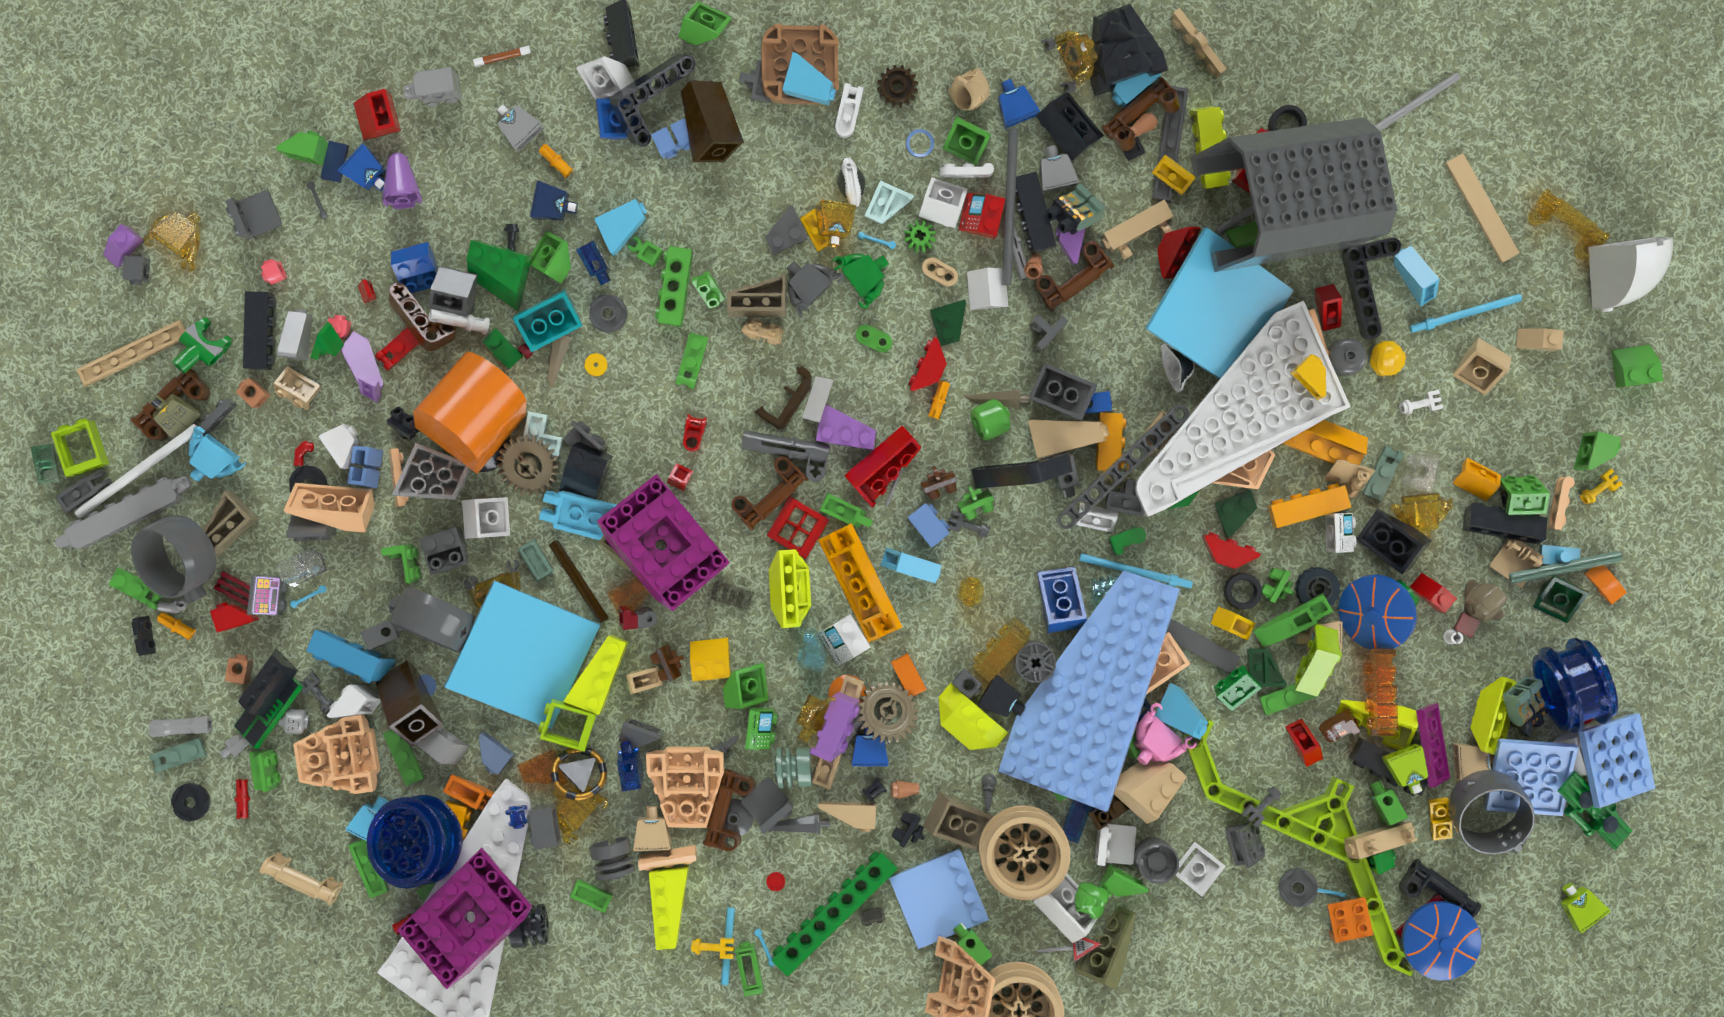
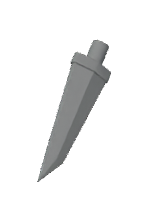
M239 733L225 741L227 747L220 752V755L223 758L230 754L236 757L249 745V742Z

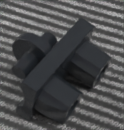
M398 406L390 412L391 417L387 419V424L398 431L403 439L411 440L416 436V433L421 432L415 428L414 416L405 413L401 407Z
M904 811L900 821L906 823L908 827L904 831L896 826L891 834L901 847L905 848L911 835H913L911 842L914 844L918 838L921 840L925 839L926 836L922 834L924 829L922 825H919L917 830H915L921 819L920 814Z

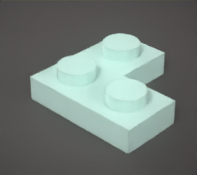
M528 411L523 439L526 434L530 439L535 435L537 441L542 438L544 445L550 444L549 450H555L552 455L560 457L563 438L545 434L548 415Z

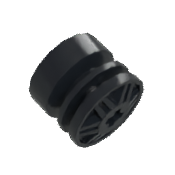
M538 904L537 907L532 905L526 918L508 935L513 949L526 947L528 939H530L532 946H537L538 942L540 945L547 944L549 919L545 905Z

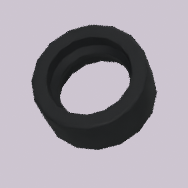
M1294 105L1281 106L1271 115L1268 122L1269 131L1278 130L1276 123L1279 116L1290 113L1297 118L1298 127L1307 126L1305 113Z
M1238 573L1231 576L1226 581L1223 589L1227 603L1241 610L1251 609L1256 606L1262 596V586L1259 580L1253 575ZM1239 580L1250 582L1254 588L1253 597L1247 602H1238L1232 596V587Z

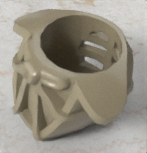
M1469 580L1464 589V607L1469 615L1483 622H1487L1490 619H1502L1505 615L1502 607L1505 605L1508 596L1499 589V586L1488 583L1479 585L1476 580Z

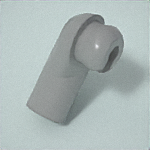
M183 598L175 599L170 603L159 601L157 611L176 614L186 608L187 602Z

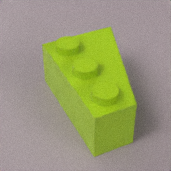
M1315 624L1313 629L1315 637L1313 641H1308L1307 647H1310L1306 657H1302L1294 678L1296 691L1318 697L1320 691L1325 689L1328 677L1332 676L1336 662H1340L1342 652L1339 648L1338 630Z

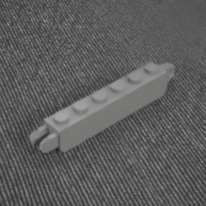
M188 476L177 479L161 478L156 481V485L152 487L145 486L139 489V493L136 495L129 494L121 498V502L108 504L104 507L105 510L92 512L83 521L79 519L71 522L70 527L64 529L65 534L55 540V545L58 548H68L70 546L77 549L87 548L181 502L182 493L191 488L192 483Z

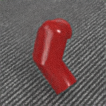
M303 441L295 449L293 466H303L304 455L314 450L312 442Z

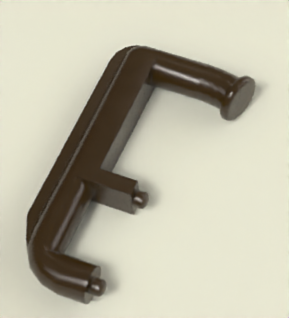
M803 366L796 368L797 373L804 377L797 390L793 391L789 387L784 386V389L793 396L778 419L768 413L764 406H761L754 412L777 429L786 427L811 388L812 376Z

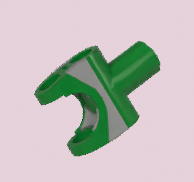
M207 317L191 325L179 338V342L186 348L172 360V363L184 374L199 360L203 361L208 367H211L223 357L233 342V339L229 336H225L223 339L220 338L217 341L205 339L206 329L212 323Z

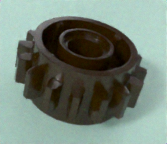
M894 65L893 69L890 70L887 67L886 73L880 74L882 80L877 81V84L880 85L877 88V92H882L879 98H885V105L891 103L892 108L895 105H899V108H902L904 103L909 106L910 99L915 100L913 94H918V89L914 87L918 86L919 83L914 81L916 74L911 75L910 68L905 70L904 65H901L900 68ZM895 83H900L903 88L897 91L892 86Z

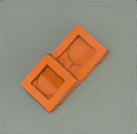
M1605 565L1593 567L1585 573V576L1598 588V592L1611 605L1627 593Z
M908 653L891 661L904 689L909 691L908 696H915L927 690Z

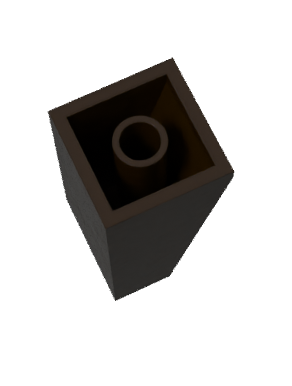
M691 80L682 89L681 96L693 162H725L744 143L722 82Z
M407 660L387 673L380 681L375 682L388 726L411 747L444 725L419 672Z

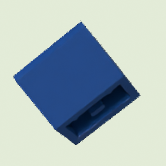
M428 242L391 252L392 269L399 283L405 285L410 293L431 288L438 268Z

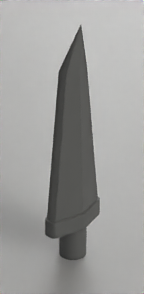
M819 814L779 821L777 822L778 826L773 831L820 833V827H830L829 819L820 820Z

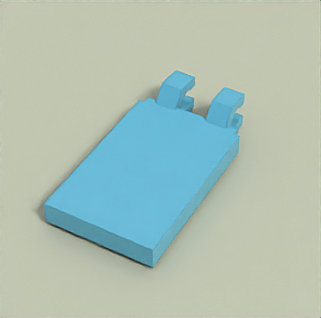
M547 490L544 494L543 502L556 505L555 510L543 508L539 519L552 522L555 529L600 540L603 537V533L597 520L614 508L616 504L563 490L559 493Z

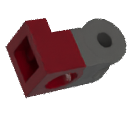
M627 606L619 607V625L623 630L652 627L657 622L656 613L649 607H642L639 610L632 611Z

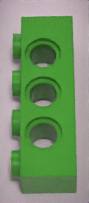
M669 246L668 251L664 253L666 268L661 273L663 288L659 289L658 300H661L660 308H656L655 319H658L659 324L682 327L693 258L692 249ZM675 263L681 264V270L676 273L672 272V266ZM672 282H677L679 285L678 289L674 292L670 291L669 285ZM669 301H674L676 307L671 311L667 310L666 304Z

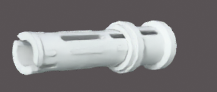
M430 309L428 317L430 322L461 327L468 332L471 330L482 332L483 335L487 334L490 323L489 318H476L471 314L461 316Z

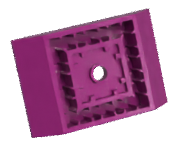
M657 474L597 520L610 546L654 599L670 611H674L730 564L728 559ZM663 541L665 543V550H658L656 542Z
M480 848L397 931L441 984L448 989L468 975L526 918L532 905L483 848ZM470 911L475 914V920L472 923L467 920V914Z

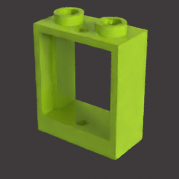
M87 418L75 421L76 424L72 426L62 425L57 427V431L51 432L66 477H74L110 465L95 421H89ZM87 429L97 458L74 465L65 436Z
M552 698L551 704H546L543 713L547 715L545 722H540L538 732L541 733L540 739L585 752L596 714ZM554 707L587 716L579 741L547 732Z

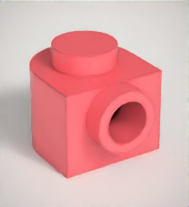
M269 259L262 263L261 268L263 272L261 274L266 283L269 282L273 285L287 279L280 261Z
M334 315V318H328V322L332 324L340 339L348 337L351 322L346 320L345 316Z

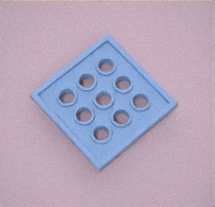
M1640 713L1630 714L1578 731L1595 808H1601L1655 789Z

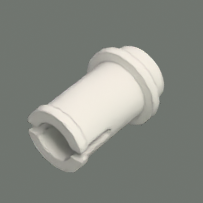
M1449 629L1443 634V639L1447 644H1460L1463 641V635L1460 632Z

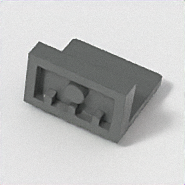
M572 421L571 425L573 428L563 439L570 447L576 442H580L602 452L607 449L604 445L606 442L599 435H592L590 433L592 429L581 421Z

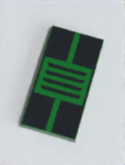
M293 677L265 717L248 713L245 710L234 727L253 748L259 749L303 686Z

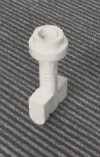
M1439 390L1425 393L1426 399L1410 402L1408 399L1403 400L1399 404L1400 412L1410 415L1414 409L1426 406L1429 407V411L1442 409L1443 404L1435 406V402L1442 401L1441 397L1433 398V395L1440 393Z

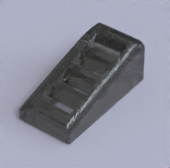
M716 580L711 599L749 610L755 591ZM721 586L724 587L722 598L716 596L718 589L720 592ZM728 589H731V594L728 600L726 599V596L728 593ZM736 591L739 592L737 602L733 601ZM743 594H746L744 602L742 604L741 601L743 598Z

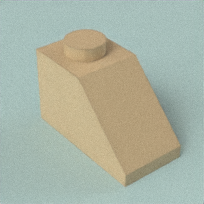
M1517 329L1516 348L1543 351L1562 350L1564 330Z

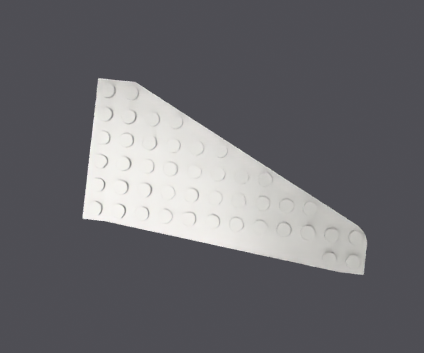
M1304 301L1280 310L1270 317L1187 420L1138 477L1135 484V492L1146 517L1167 509L1329 416L1351 407ZM1310 354L1318 356L1326 367V396L1320 400H1317L1290 373Z

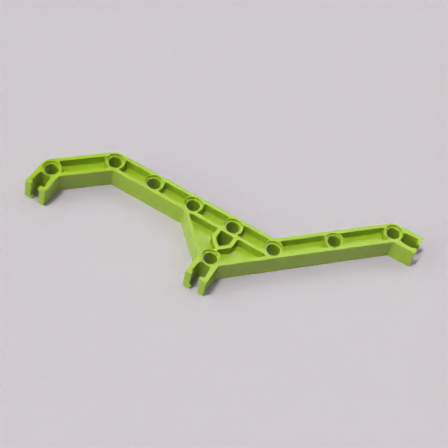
M1206 718L1208 723L1205 734L1197 740L1195 748H1186L1203 794L1211 801L1240 814L1244 810V804L1248 801L1255 808L1260 804V800L1221 782L1206 742L1214 722ZM1184 732V734H1183V742H1184V739H1185L1186 736H1191V735H1189V734H1187V733ZM1332 776L1323 795L1283 810L1267 805L1261 813L1265 817L1262 824L1344 861L1357 898L1365 897L1367 906L1370 901H1375V905L1368 909L1373 930L1371 937L1379 958L1389 967L1412 976L1413 971L1409 968V965L1406 964L1405 967L1399 965L1402 957H1405L1398 945L1366 857L1362 859L1348 858L1345 851L1344 839L1357 835L1346 805L1355 786ZM1340 783L1345 785V787L1338 796L1335 792ZM1216 785V792L1209 794V788ZM1336 798L1337 804L1334 807H1330V801ZM1285 817V825L1279 826V820ZM1327 818L1329 822L1326 829L1319 828L1321 821ZM1320 833L1321 839L1318 842H1314V836ZM1394 952L1393 957L1387 959L1388 953Z

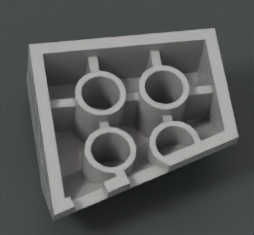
M415 443L392 496L455 500L463 489L471 469L456 458Z

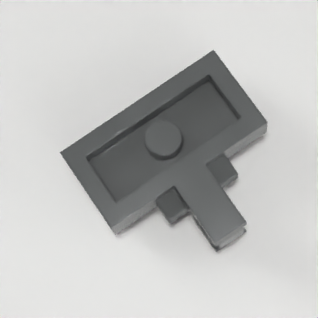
M758 60L756 71L751 70L750 74L740 72L739 82L748 84V88L752 89L751 100L769 103L770 99L767 98L762 89L761 61Z
M1126 479L1124 488H1120L1119 492L1110 491L1107 495L1105 509L1144 516L1143 508L1135 490H1133L1135 480Z

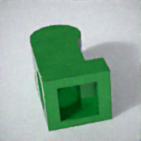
M1133 527L1108 537L1114 554L1117 556L1124 553L1123 547L1133 543L1140 544L1144 542L1146 532L1140 527Z

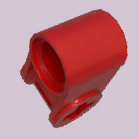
M690 414L687 415L683 445L690 452H696L701 447L707 423L706 417L701 419L691 417ZM691 438L697 440V445L694 448H689L687 445L688 440Z

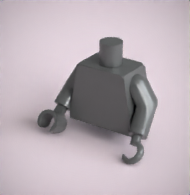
M793 261L786 268L793 276L788 281L790 284L788 287L789 299L800 317H803L801 314L803 310H807L808 313L810 312L808 307L833 284L832 280L840 277L837 283H841L844 279L843 273H837L832 268L817 263L811 265L807 263L801 268Z

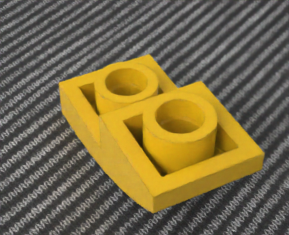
M1448 798L1428 799L1433 841L1452 838Z

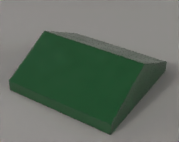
M1553 575L1543 584L1533 607L1568 623L1588 596L1589 591ZM1541 602H1543V603H1545V604H1547V605H1549V606H1552V607H1554V608H1556V609H1558V610H1560V611L1566 613L1567 616L1564 617V616H1562V615H1560V614H1558V613H1556V612H1554V611H1552V610H1549V609H1547V608H1545V607H1543V606H1541V605H1539V604H1540Z

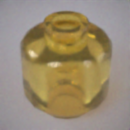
M966 577V579L960 582L957 597L962 601L963 605L972 607L974 604L981 602L984 585L978 578Z

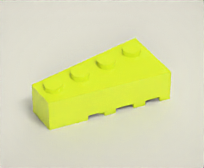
M1211 106L1189 110L1190 117L1194 116L1195 121L1192 125V131L1195 138H1198V141L1195 143L1196 154L1226 139V132L1222 129L1224 113L1223 110H1220V107ZM1230 171L1201 175L1202 188L1208 189L1229 185L1228 180L1231 179Z
M609 635L563 702L600 715L603 712L629 641Z
M689 865L655 868L649 872L656 950L674 949L677 946Z

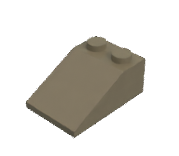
M939 792L923 827L934 836L978 851L981 834L986 824L994 816L953 796Z

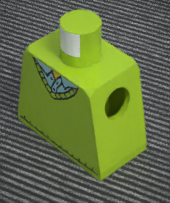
M1414 744L1382 757L1398 785L1402 787L1408 785L1411 794L1419 793L1423 790L1419 781L1427 778L1428 772L1422 746Z
M1572 883L1563 886L1562 890L1568 897L1562 900L1561 904L1573 928L1578 932L1583 933L1611 912L1587 888L1581 886L1579 889H1576Z

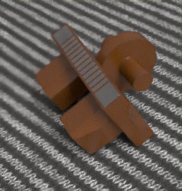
M935 466L931 467L933 473L926 475L928 480L921 482L925 494L927 493L931 500L940 497L938 489L944 486L947 494L957 491V478L954 472L946 473L945 469L937 471Z
M669 644L656 649V652L650 655L654 664L661 662L663 669L658 671L660 681L669 680L670 682L682 676L679 669L682 668L680 660L684 659V656H677L675 650L671 651Z

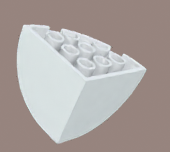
M1652 237L1588 247L1592 308L1601 309V312L1613 311V307L1629 304L1649 293L1661 281L1670 265L1673 253V237Z

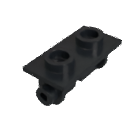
M150 617L132 618L133 635L138 636V639H135L136 653L139 656L156 653Z

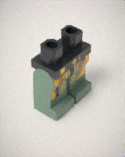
M1079 184L1071 193L1054 199L1052 206L1047 209L1045 217L1049 221L1057 220L1059 222L1058 230L1062 234L1070 232L1074 235L1077 231L1101 221L1106 206L1095 196L1092 197L1093 194L1082 184Z
M1524 676L1515 686H1512L1503 694L1507 713L1511 720L1509 722L1510 727L1517 728L1519 735L1529 737L1532 734V726L1540 727L1544 724L1543 717L1548 711L1544 707L1545 702L1540 695L1539 689L1543 687L1541 679Z

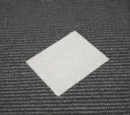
M815 377L802 418L820 422L833 380Z

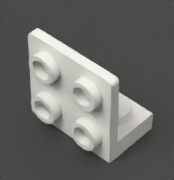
M1108 824L1101 830H1097L1094 859L1096 864L1105 866V862L1132 865L1136 827Z

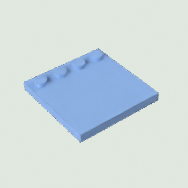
M1498 739L1492 770L1511 776L1522 786L1532 802L1534 814L1563 816L1566 800L1557 790L1573 773L1578 746L1568 743ZM1508 791L1489 792L1486 794L1484 808L1486 811L1517 813L1520 805V796Z
M960 848L889 877L918 949L937 942L938 936L947 938L956 934L953 928L961 922L968 929L989 920Z

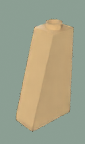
M1042 419L1028 421L1037 458L1103 442L1109 436L1107 425H1104L1103 421Z

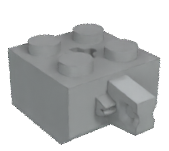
M451 67L417 72L413 77L414 83L403 86L406 99L421 100L430 107L438 106L439 102L446 101L447 104H453L458 102L457 99H463L459 75Z

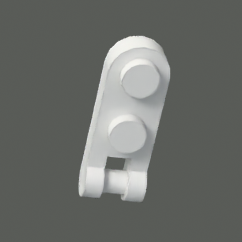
M848 83L844 85L835 124L836 133L842 138L850 137L854 132L864 87L858 86L856 88ZM849 94L856 95L855 99L848 98Z
M986 163L983 167H974V164H963V167H955V164H944L940 168V177L988 178L993 174L994 166L991 163Z

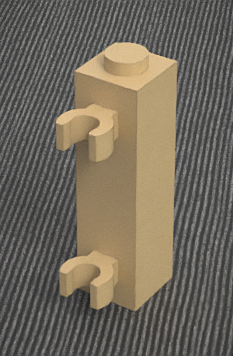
M1165 199L1103 233L1101 242L1106 250L1109 249L1110 252L1119 249L1122 258L1126 260L1133 255L1127 243L1156 227L1160 228L1163 236L1165 233L1171 232L1172 229L1167 221L1174 216Z
M1400 821L1391 826L1386 825L1345 838L1344 843L1348 858L1362 859L1415 842L1418 839L1415 838V828L1412 826V822Z

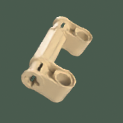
M275 853L267 857L260 868L259 873L268 874L274 877V880L314 899L319 898L327 902L329 906L336 901L343 886V882L339 883L333 880V877H328L320 882L288 867L292 859L281 856L282 853Z

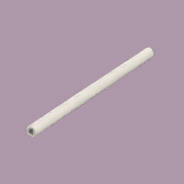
M193 424L80 506L74 511L75 515L78 518H82L191 439L194 433L193 429L197 425Z

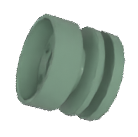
M797 746L796 755L793 756L790 747H786V756H783L782 747L776 749L774 769L779 789L784 788V779H787L789 788H792L793 779H797L799 787L812 786L810 746Z

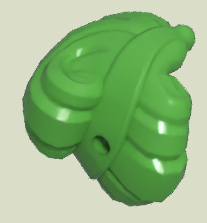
M1080 883L1075 895L1076 911L1089 913L1092 919L1101 917L1109 897L1108 891L1093 883Z

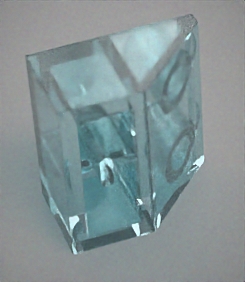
M811 627L810 631L806 630L802 642L806 644L804 649L800 648L796 661L800 662L799 667L821 673L827 650L816 629Z

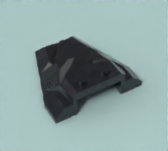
M1131 4L1093 18L1092 46L1097 54V59L1091 65L1089 78L1094 96L1112 91V85L1147 73L1151 77L1168 71L1163 50Z

